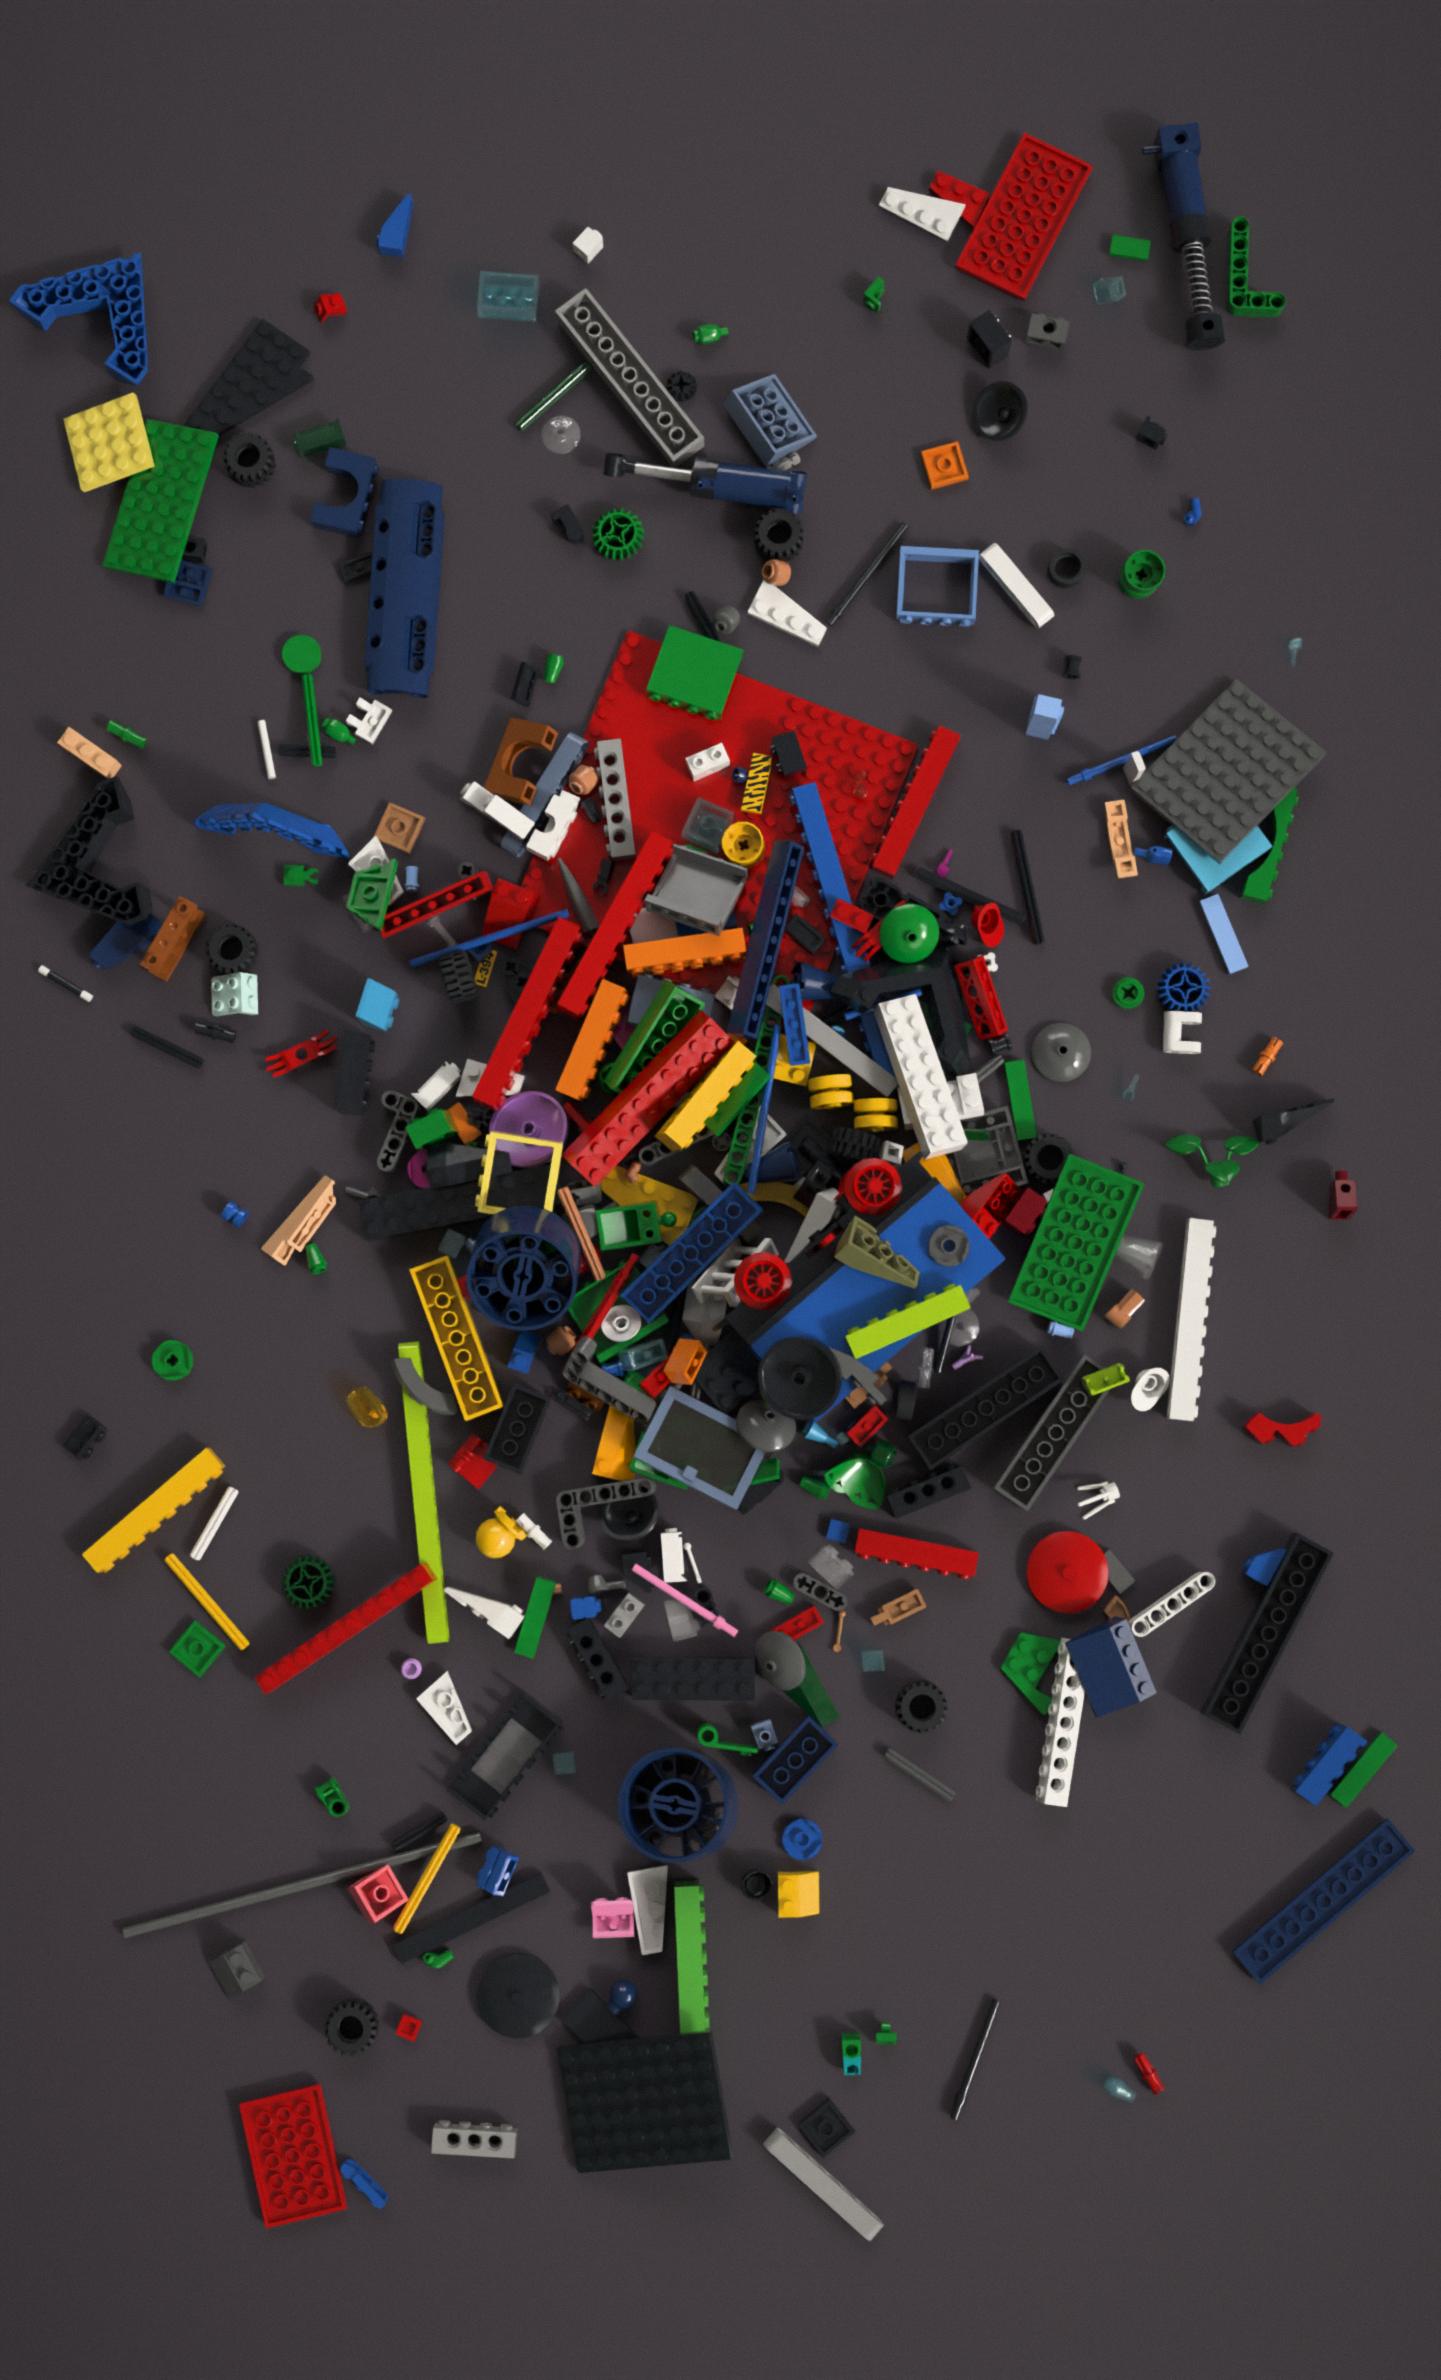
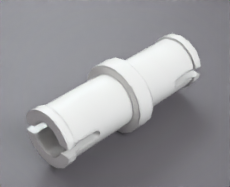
M525 1513L515 1521L527 1533V1537L529 1539L532 1538L542 1550L547 1548L552 1542L540 1530V1526L535 1525Z

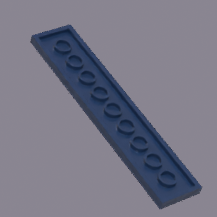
M1386 1818L1232 1950V1952L1261 1985L1413 1854L1415 1850L1391 1821Z

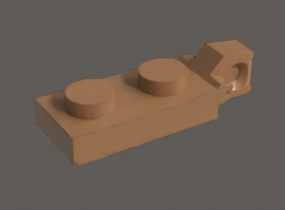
M888 1362L874 1372L879 1378L873 1383L877 1389L888 1379L885 1374L892 1369ZM857 1387L845 1399L855 1409L867 1398L868 1392L863 1387L861 1389Z
M917 1588L882 1605L877 1609L879 1614L871 1617L870 1620L874 1626L881 1622L885 1626L891 1625L927 1606Z

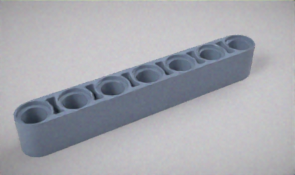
M572 732L565 737L536 784L537 790L531 806L524 805L520 810L523 815L535 824L523 840L508 831L502 840V849L516 857H521L525 853L526 846L535 829L539 830L547 817L545 810L553 795L560 796L569 781V776L576 770L587 752L589 741Z

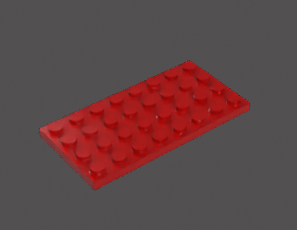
M1024 132L955 268L1017 299L1025 301L1093 169V165Z

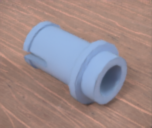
M406 867V884H404L406 892L414 893L420 888L418 884V867Z
M1050 1321L1047 1333H1050L1051 1336L1058 1335L1072 1339L1074 1328L1059 1324L1057 1321Z

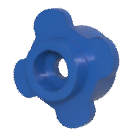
M950 892L944 894V900L939 904V908L951 915H956L958 906L962 904V899L954 897Z

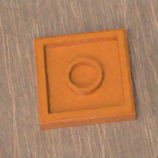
M958 441L920 452L931 490L969 479Z

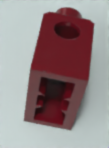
M1336 1171L1335 1180L1329 1186V1219L1349 1220L1358 1210L1355 1181L1348 1180L1347 1171Z

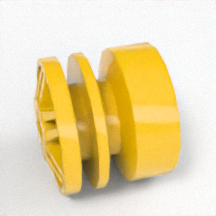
M737 822L730 825L724 832L722 848L730 863L740 864L744 868H752L758 865L764 857L765 841L760 830L754 824ZM747 843L749 849L742 851L741 844L745 846Z

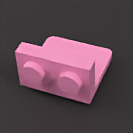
M624 1897L617 1898L615 1901L599 1898L591 1902L593 1938L634 1937L632 1900Z

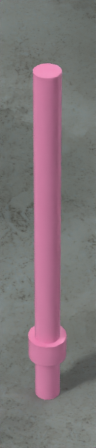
M638 1564L634 1565L633 1572L713 1623L712 1626L718 1630L721 1628L735 1637L738 1630L726 1623V1619L720 1615L717 1617Z

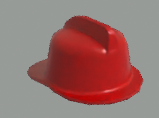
M988 903L986 905L974 906L971 917L972 927L979 932L984 945L987 947L997 946L1004 935V925L998 905Z

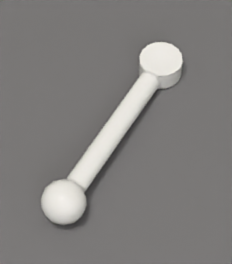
M687 1542L683 1545V1548L687 1550L693 1571L699 1584L702 1581L698 1573L692 1552L690 1550L691 1544Z

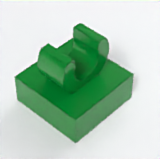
M882 2023L881 2033L875 2034V2044L896 2045L897 2033H890V2023Z

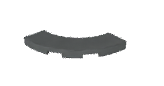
M398 1358L390 1361L399 1383L404 1385L410 1393L409 1396L417 1403L425 1405L432 1409L433 1412L439 1414L454 1415L458 1413L453 1394L437 1391L425 1383L415 1370L411 1358Z

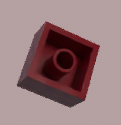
M1028 1187L1001 1224L1020 1237L1024 1234L1028 1235L1036 1226V1223H1034L1035 1219H1039L1045 1213V1205L1048 1201Z

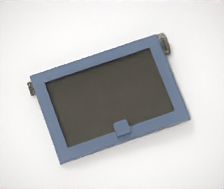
M671 1386L668 1390L664 1388L659 1397L662 1402L633 1458L737 1510L762 1459L769 1460L773 1452L761 1451L748 1445L739 1435L734 1418Z

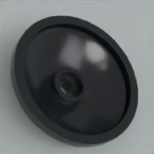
M999 381L988 385L980 392L973 406L972 416L976 430L980 435L991 441H1005L1016 435L1023 427L1027 418L1028 403L1026 396L1018 386L1011 382ZM1007 411L1008 414L1006 417H1004L1003 415Z
M625 1485L622 1487V1493L627 1496L630 1489ZM641 1486L643 1492L647 1493L649 1489ZM654 1494L603 1503L600 1510V1522L604 1531L611 1538L621 1542L636 1541L646 1536L654 1528L659 1517V1504Z

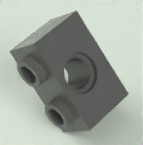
M1042 313L1032 314L1025 343L1063 351L1070 321H1066L1061 317H1047ZM1049 328L1052 332L1046 333L1043 329Z

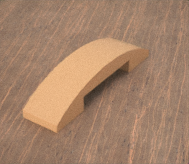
M1125 800L1105 802L1107 832L1117 878L1137 876L1135 856L1132 853L1127 825L1128 817Z

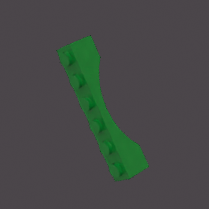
M1294 788L1270 812L1273 831L1271 845L1273 847L1269 850L1263 864L1245 879L1240 896L1241 899L1262 905L1271 899L1273 889L1270 887L1272 881L1275 882L1278 875L1276 866L1277 862L1280 863L1284 852L1281 851L1282 844H1286L1289 833L1286 830L1287 826L1291 825L1294 814L1291 812L1293 806L1296 807L1299 795H1296L1298 788Z

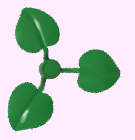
M1183 1134L1173 1137L1165 1143L1164 1148H1168L1177 1154H1189L1197 1149L1206 1165L1205 1171L1211 1176V1185L1222 1187L1228 1185L1240 1170L1239 1163L1229 1160L1232 1153L1236 1155L1248 1154L1258 1146L1259 1142L1245 1136L1231 1137L1224 1143V1148L1229 1150L1226 1159L1208 1163L1202 1147L1199 1145L1201 1139L1195 1135Z

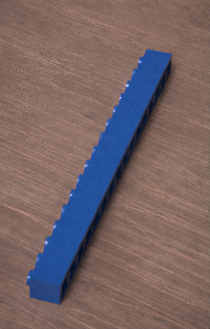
M813 782L792 788V795H789L792 807L795 806L797 811L795 819L797 825H801L803 831L800 833L802 842L807 844L808 851L806 856L808 862L813 864L812 876L814 882L819 884L820 889L817 890L819 899L824 901L825 904L823 913L825 919L830 921L829 933L832 939L835 938L837 946H834L837 958H841L843 964L840 965L841 973L843 975L870 967L869 960L867 962L863 960L867 956L866 951L859 957L855 956L864 945V942L855 949L852 948V945L862 937L861 932L830 917L838 898L851 905L852 902L816 783ZM880 997L876 998L874 1003L881 1001ZM874 1012L858 1016L860 1022H857L860 1034H864L865 1041H863L865 1052H869L871 1060L896 1078ZM899 1084L896 1085L893 1091H896L897 1088H900Z

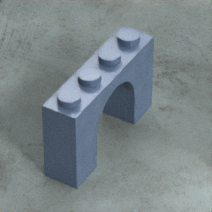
M645 973L635 978L625 1024L637 1027L666 980L665 978L656 980L653 979L652 975ZM684 983L677 985L706 1003L702 1011L710 1017L715 998L714 994H710V990L699 988V990L691 989V985Z

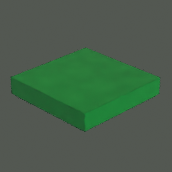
M194 1620L170 1649L169 1653L200 1678L227 1645L197 1620Z

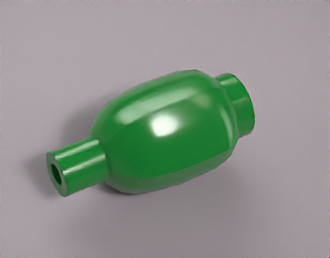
M715 324L702 325L692 331L693 341L701 345L716 342L721 336L728 335L727 327L719 328Z
M327 717L321 726L329 737L338 742L346 741L353 745L356 741V738L350 735L349 729L337 719Z

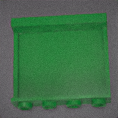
M669 625L646 689V696H649L651 700L660 702V700L667 702L669 706L674 708H685L687 712L692 714H703L710 720H721L722 712L739 664H741L744 650Z
M627 1259L616 1264L618 1268L610 1271L608 1269L604 1271L606 1276L602 1280L595 1282L590 1280L582 1285V1290L575 1293L568 1310L581 1332L584 1331L620 1269L624 1268ZM635 1265L630 1272L631 1276L611 1308L618 1305L631 1306L620 1295L641 1275ZM663 1310L649 1324L640 1315L641 1326L634 1337L626 1341L617 1342L610 1340L605 1336L600 1326L593 1337L597 1344L594 1353L599 1362L607 1361L669 1323Z

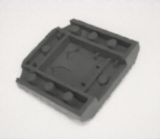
M1008 1106L986 1111L982 1116L960 1120L962 1128L985 1129L989 1132L987 1140H967L968 1143L962 1150L945 1154L966 1196L1004 1172L1017 1186L1028 1184Z

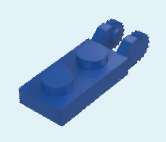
M347 2158L340 2168L343 2176L346 2179H352L354 2186L368 2196V2200L373 2206H377L379 2209L384 2207L390 2196L357 2162Z

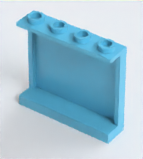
M1173 825L1166 829L1167 833L1163 837L1165 840L1169 839L1202 885L1200 889L1204 895L1273 847L1257 826L1219 865Z

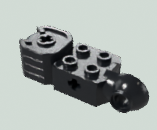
M884 878L870 880L869 887L866 889L862 900L858 901V908L874 915L871 922L874 925L882 920L902 900L906 902L905 904L921 905L927 908L936 918L939 933L942 934L941 938L954 946H958V944L966 945L967 943L965 933L967 928L956 920H951L950 923L943 920L942 911L909 892L907 895L902 894L898 886ZM879 899L882 900V905H878L875 902V900H877V902L879 901ZM910 934L908 939L912 940L915 934Z

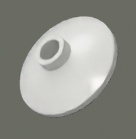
M615 1306L610 1309L602 1322V1331L610 1340L617 1342L629 1340L639 1331L641 1317L632 1306Z

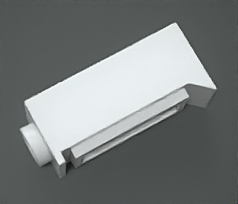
M445 1062L446 1066L442 1065L418 1090L419 1093H411L428 1111L461 1079L459 1074L461 1070L454 1063L449 1065Z
M677 1528L665 1529V1533H661L665 1583L687 1581L681 1575L684 1574L682 1537H679V1534H682V1532H677Z

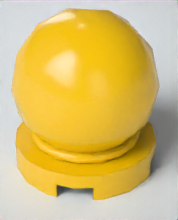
M501 1506L494 1511L496 1518L486 1520L476 1531V1545L480 1553L489 1558H501L509 1554L514 1547L515 1539L522 1541L528 1536L515 1523L516 1520L513 1517L510 1519L507 1516L506 1510Z

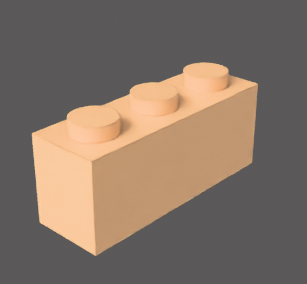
M70 727L67 728L57 742L64 750L106 779L114 777L121 768V764L116 759Z

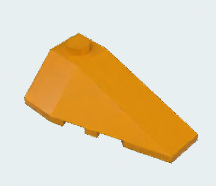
M919 1142L903 1151L902 1156L905 1162L921 1150ZM946 1155L926 1160L922 1157L919 1161L932 1177L938 1179L960 1205L966 1195Z
M610 1405L592 1474L619 1481L633 1480L635 1472L629 1470L636 1450L634 1419Z

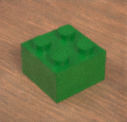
M438 1108L428 1111V1116L424 1118L417 1117L409 1121L410 1125L405 1127L415 1149L421 1150L427 1149L428 1145L438 1144L459 1133L450 1112Z

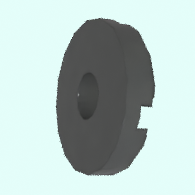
M945 1225L939 1227L931 1234L928 1240L930 1257L941 1266L952 1267L959 1265L966 1259L969 1253V1239L965 1232L956 1226ZM946 1240H951L955 1246L952 1252L944 1250L943 1243Z

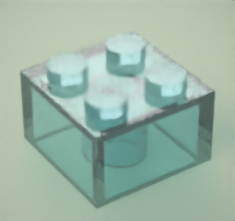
M698 797L682 830V839L719 854L724 832L735 820L734 813Z

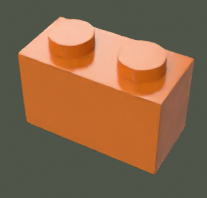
M679 1338L663 1371L671 1383L692 1385L707 1355V1351L700 1340Z

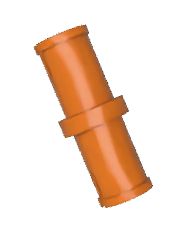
M1271 1038L1265 1050L1259 1054L1260 1058L1251 1070L1254 1074L1258 1072V1076L1262 1077L1270 1063L1274 1062L1276 1053L1283 1045L1281 1040H1278L1276 1043L1277 1038Z

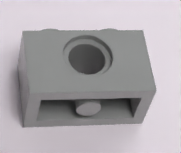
M629 1592L604 1626L621 1638L645 1606V1603Z

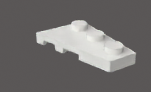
M375 836L348 864L358 872L363 869L367 870L377 864L382 866L390 862L378 837ZM396 874L388 903L389 906L404 893Z
M467 1059L456 1097H469L473 1095L487 1064ZM516 1073L513 1079L515 1080L514 1086L511 1091L507 1090L505 1096H513L520 1093L525 1076Z
M447 1671L416 1699L457 1745L472 1732V1728Z

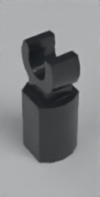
M602 858L597 874L598 881L593 885V892H596L598 886H603V895L607 894V882L610 881L615 864L614 861Z

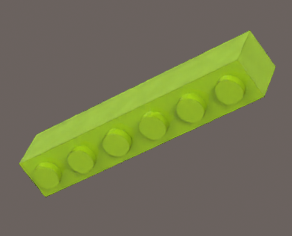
M953 1283L944 1287L943 1293L936 1295L933 1292L924 1296L925 1301L918 1304L916 1300L904 1305L906 1309L900 1312L894 1309L885 1313L886 1318L882 1320L876 1317L867 1321V1326L860 1329L859 1326L847 1330L848 1335L844 1336L853 1358L858 1359L970 1309L971 1307L961 1285L955 1286Z

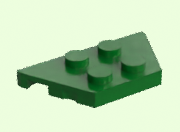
M391 859L390 863L382 866L377 864L367 870L363 869L355 872L346 906L350 913L381 931L398 866L396 859Z

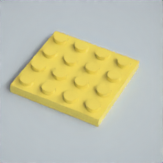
M134 392L63 419L80 488L83 492L155 466L137 395Z

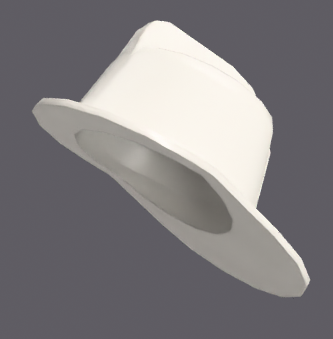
M1162 1368L1143 1370L1137 1375L1135 1387L1131 1394V1402L1135 1409L1146 1411L1156 1404L1169 1386L1170 1378L1167 1371Z

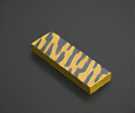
M753 753L741 807L742 811L761 814L773 756Z

